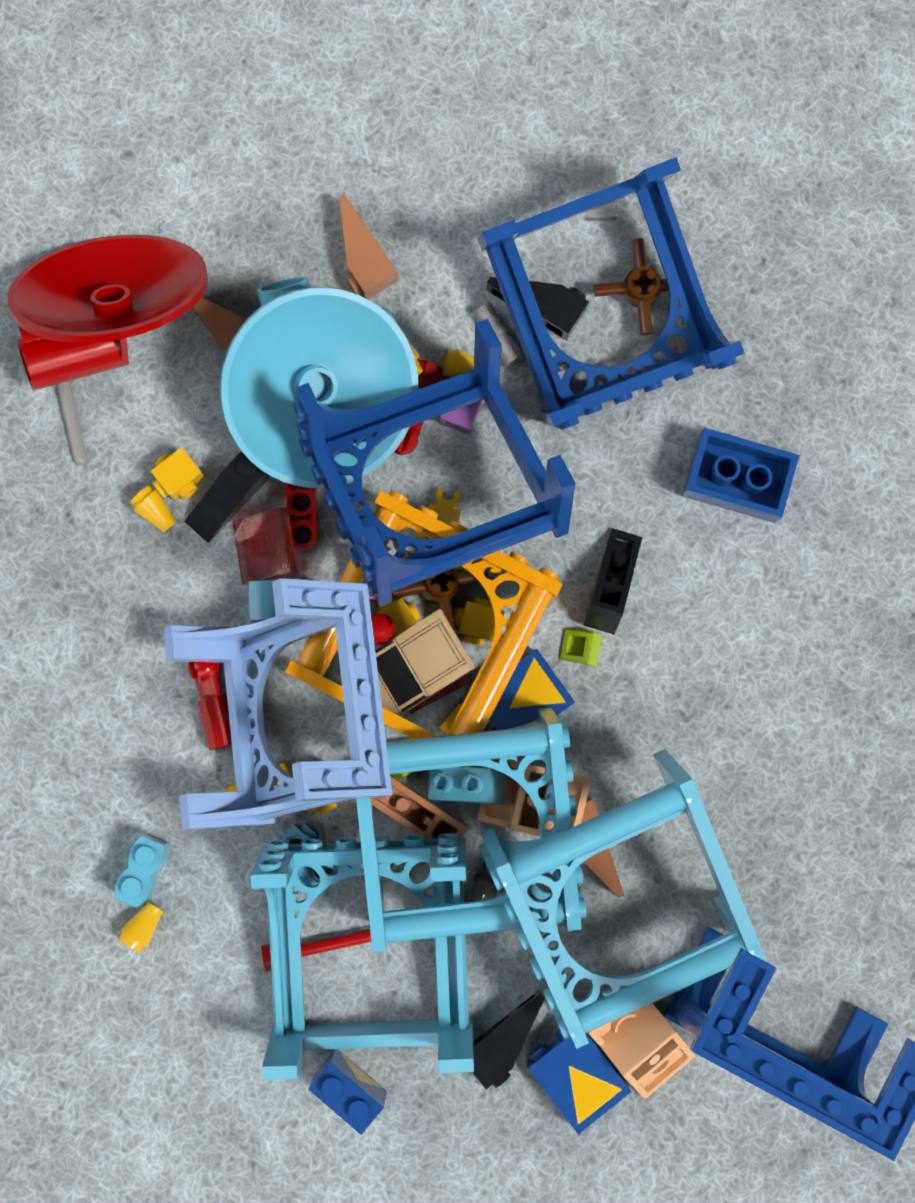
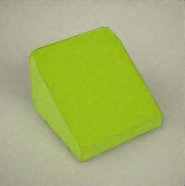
M565 628L559 660L597 667L603 635L591 631Z

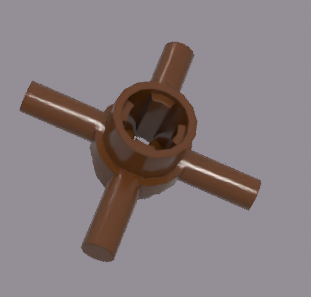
M636 238L631 240L634 269L627 274L624 282L594 284L593 290L594 297L624 295L629 304L638 307L640 335L646 336L653 334L650 305L657 300L661 292L669 291L666 279H660L655 270L647 267L644 239ZM644 281L649 283L648 294H641V288L633 286L634 282L635 284L643 283Z
M454 569L430 577V580L427 578L392 592V598L396 599L422 594L427 602L438 604L439 609L442 610L454 631L457 630L450 600L456 595L459 586L479 581L468 571L456 573ZM485 569L484 576L488 579V572ZM439 577L446 580V590L440 591V585H431V580L438 579Z

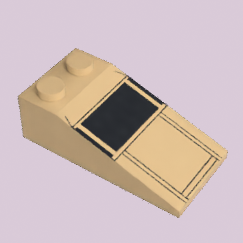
M441 609L430 614L375 650L382 707L398 716L405 714L475 668ZM339 674L337 677L342 684L341 674Z

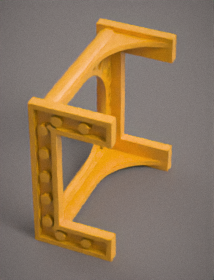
M390 490L389 494L380 491L374 502L376 506L374 515L387 527L398 533H401L402 530L408 531L411 528L420 539H426L424 533L428 534L429 539H438L468 530L454 521H450L449 525L437 520L438 514L425 506L420 505L419 509L410 506L407 503L408 498L393 490ZM391 540L384 542L387 551L391 550L390 547H387ZM392 540L393 546L397 551L398 545ZM415 549L414 551L405 550V556H404V558L408 557V552H416L417 550H416V549ZM497 551L477 559L479 560L477 563L472 564L473 561L461 565L462 568L466 569L480 582L489 596L494 612L495 632L489 654L446 736L484 731L548 604L551 605L563 585L557 581L559 577L557 574L543 567L537 571L527 566L529 561L514 552H510L508 556ZM350 559L339 582L363 584L362 577L365 576L361 567L355 568ZM492 568L490 570L491 573L502 572L504 574L499 575L494 580H489L484 576V570ZM504 581H514L519 585L518 594L510 599L497 597L495 589ZM518 605L515 612L510 610L509 619H506L501 614L502 607ZM502 626L507 627L504 634H502ZM334 627L310 636L297 661L291 660L285 673L344 703L342 686L324 677L338 650L336 628ZM382 707L384 724L413 739L439 737Z

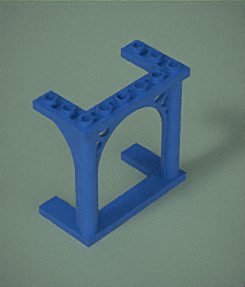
M677 157L644 169L634 178L516 223L514 219L483 231L477 239L481 251L487 252L541 398L544 407L541 414L546 424L561 430L580 423L578 417L602 410L601 404L612 399L615 404L633 398L631 392L644 388L645 393L663 386L662 380L674 376L675 381L693 375L692 369L698 366H704L705 369L718 368V370L737 363V356L745 354L741 341H729L721 332L709 310L670 200L665 181L681 171ZM636 193L669 288L670 305L667 321L656 342L649 350L635 360L613 367L587 365L564 353L548 333L514 240ZM677 302H679L680 309L677 308ZM682 316V325L686 324L688 331L680 327L675 328L674 321L677 317ZM670 335H679L687 341L688 348L684 353H674L667 347L666 340ZM550 350L556 354L554 357H552ZM662 351L668 358L673 360L669 362L666 359H659V364L654 362L653 356L655 353ZM558 362H566L569 366L562 379H560L558 373L562 372L557 365ZM641 365L648 368L649 370L642 372ZM628 366L634 367L635 372L633 375L626 373ZM582 370L587 375V384L580 393H573L569 388L570 378L576 371ZM600 374L605 375L606 383L603 384L601 381L597 384L595 390L592 391L594 377ZM618 374H620L623 380L616 382Z
M488 319L475 323L474 370L389 401L361 409L340 410L321 404L316 399L309 383L296 387L298 401L293 403V407L298 418L296 426L301 437L299 439L301 450L305 458L311 456L314 463L311 466L317 485L323 483L327 491L323 493L326 505L330 512L336 511L339 517L336 525L343 540L349 539L352 546L349 549L351 560L355 568L361 567L365 576L362 577V582L367 584L369 597L375 596L379 607L391 603L392 592L546 532L552 531L555 538L566 535L569 532L576 483L561 455L547 459L546 470L500 384L502 344ZM484 399L537 503L461 533L438 539L414 538L387 527L371 511L362 490L364 467L373 450L384 439L397 431ZM366 442L365 448L359 449L357 447L360 443ZM340 453H347L353 455L358 462L353 466L347 467L338 464L334 458ZM344 476H352L354 482L347 484V479ZM357 504L363 505L361 510H356L354 507ZM393 540L397 543L398 548L394 555L388 553L384 545L385 541ZM411 546L417 550L416 552H408V557L404 558L406 547Z
M708 926L698 946L714 940L723 934ZM740 948L712 1004L710 1001L726 969L673 994L663 1013V1017L683 1027L694 1039L689 1048L692 1052L895 1161L915 1120L914 1041L909 1038L906 1039L875 1103H873L865 1093L864 1075L888 1026V1023L855 1006L826 1065L748 1024L777 967Z

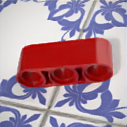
M285 483L288 539L296 550L300 552L312 551L319 543L317 488H307ZM300 497H307L311 500L310 507L303 512L296 511L294 509L295 501ZM301 529L312 531V538L306 544L296 542V534Z

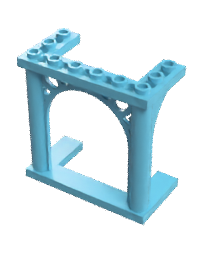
M551 707L539 708V717L535 721L505 730L386 742L390 774L460 766H483L508 775L519 783L532 799L539 816L540 838L572 828L571 816L577 815L575 796L568 793V782H573L571 761H565L564 748L570 747L568 726L565 727L564 721H561V717L557 716ZM517 756H524L519 761L516 769L508 766V759L517 761ZM499 758V761H498V762L491 760V759ZM535 760L544 761L546 764L544 774L536 781H527L524 776L527 766ZM550 780L546 787V794L550 795L546 799H541L538 796V789ZM371 798L356 799L373 953L386 952L387 943L522 928L518 918L511 921L503 903V900L509 898L506 892L480 901L385 911L384 894L380 884ZM553 807V814L547 813ZM547 821L554 823L553 828L550 830L544 828ZM581 865L575 869L566 881L558 900L557 924H565L567 931L582 930L581 918H586L584 897H581L580 888L577 887V884H583ZM556 869L552 873L554 879L559 877L560 870ZM536 883L528 887L538 900L546 899L551 894V891L548 892L540 889ZM529 907V909H534L540 914L541 918L539 920L547 917L546 909Z
M666 749L653 754L666 784L665 786L575 827L548 837L529 841L501 839L496 835L493 827L480 833L485 844L479 846L491 877L497 890L502 888L506 890L509 898L503 900L504 906L511 921L518 918L522 929L516 931L525 951L530 948L532 949L536 957L530 960L534 973L538 980L545 978L549 988L543 990L564 1039L571 1037L576 1049L589 1043L585 1035L586 1033L731 967L740 948L767 961L694 781ZM686 813L720 895L713 898V901L729 933L651 969L632 975H606L581 965L568 953L561 942L556 920L558 900L570 875L591 856ZM556 869L560 870L559 877L554 880L544 874L549 871L550 875H552ZM534 883H541L551 889V894L546 899L538 900L530 897L527 894V889ZM529 907L546 909L547 917L539 920L541 918L540 914L534 909H529ZM540 931L546 932V934L542 937ZM551 941H557L555 947L550 948L548 946ZM557 956L555 961L553 962L551 957ZM571 967L574 972L566 981L567 976L563 969ZM584 978L591 980V989L584 998L573 996V989L579 980ZM608 984L611 989L601 990L603 995L599 996L600 986Z
M454 833L440 834L435 839H424L422 835H407L404 837V840H390L388 836H375L380 876L392 879L406 886L422 901L425 907L436 904L464 903L463 881H466L465 837L458 838V835ZM343 837L336 839V842L322 843L321 839H306L302 841V844H288L286 840H274L268 842V845H263L251 873V889L264 888L267 896L275 1026H273L262 1064V1080L298 1079L304 1050L438 1045L439 1073L474 1072L472 1018H469L466 935L435 938L439 1019L305 1025L301 957L302 922L311 903L323 890L345 878L364 875V870L359 866V864H363L361 841L356 842L355 838ZM406 862L402 871H394L390 867L391 863L400 865ZM419 862L428 863L430 873L424 880L414 882L410 879L409 872L415 864ZM333 865H336L338 867L336 873L328 874L323 866L333 868ZM304 866L313 868L319 874L320 883L315 886L307 885L301 880L298 874L299 869ZM437 882V887L432 886L435 896L427 895L424 889ZM294 886L299 891L306 893V899L302 901L296 900L299 892H294ZM295 910L299 911L297 916H295Z

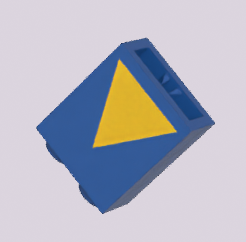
M538 649L519 661L489 719L494 726L490 731L505 730L533 722L539 717V708L551 707L555 714L559 715L575 703Z
M559 1029L555 1033L558 1039L549 1046L542 1043L529 1054L531 1060L527 1062V1066L579 1135L630 1094L631 1090L588 1033L585 1035L589 1043L576 1049L572 1038L564 1039Z
M335 1049L318 1069L308 1088L309 1091L361 1135L384 1108L387 1091L339 1049Z

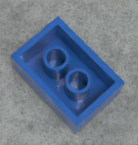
M704 428L697 439L682 496L775 523L783 517L800 455Z

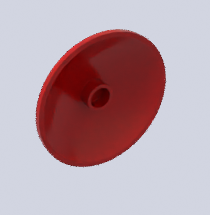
M116 235L90 239L60 248L30 264L11 284L7 302L11 316L19 326L22 339H18L17 344L32 390H39L129 365L127 338L147 333L174 321L188 312L202 298L208 285V273L201 255L188 245L169 238L151 235Z

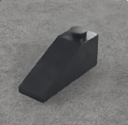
M490 277L487 281L486 291L504 301L496 277ZM529 281L546 328L567 341L588 308L589 301L585 299V294L575 287L567 288L562 284Z
M241 451L224 468L184 522L209 543L271 476L259 469Z
M611 528L583 626L615 635L624 613L642 537Z
M537 990L473 1041V1074L485 1089H488L491 1085L497 1088L511 1076L509 1071L513 1069L545 998L540 990Z

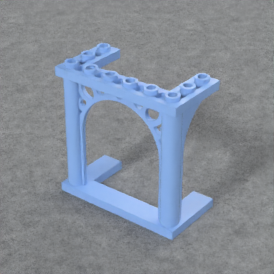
M280 578L272 582L275 617L233 628L170 625L164 628L167 661L224 662L237 791L195 793L179 796L182 830L275 824V817L349 799L378 798L393 795L367 584ZM335 627L351 760L297 762L292 764L293 776H291L277 764L267 744L262 701L266 679L273 662L284 648L294 642Z

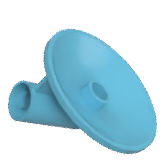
M295 277L277 281L257 289L261 307L239 328L225 355L220 376V401L223 416L232 438L245 456L259 469L280 481L295 486L325 488L323 483L317 485L311 470V466L314 465L311 456L305 458L299 444L301 437L296 426L298 418L293 407V403L298 401L296 387L309 383L316 399L327 407L340 410L361 409L418 390V372L416 361L406 336L392 317L382 308L358 294L337 288L310 287L308 277ZM409 427L388 436L373 450L366 462L362 477L375 470L392 455L404 439ZM366 442L360 443L357 447L359 449L365 448ZM340 453L334 458L338 464L347 467L353 466L358 462L353 455L347 453ZM344 476L347 479V483L354 481L352 476Z

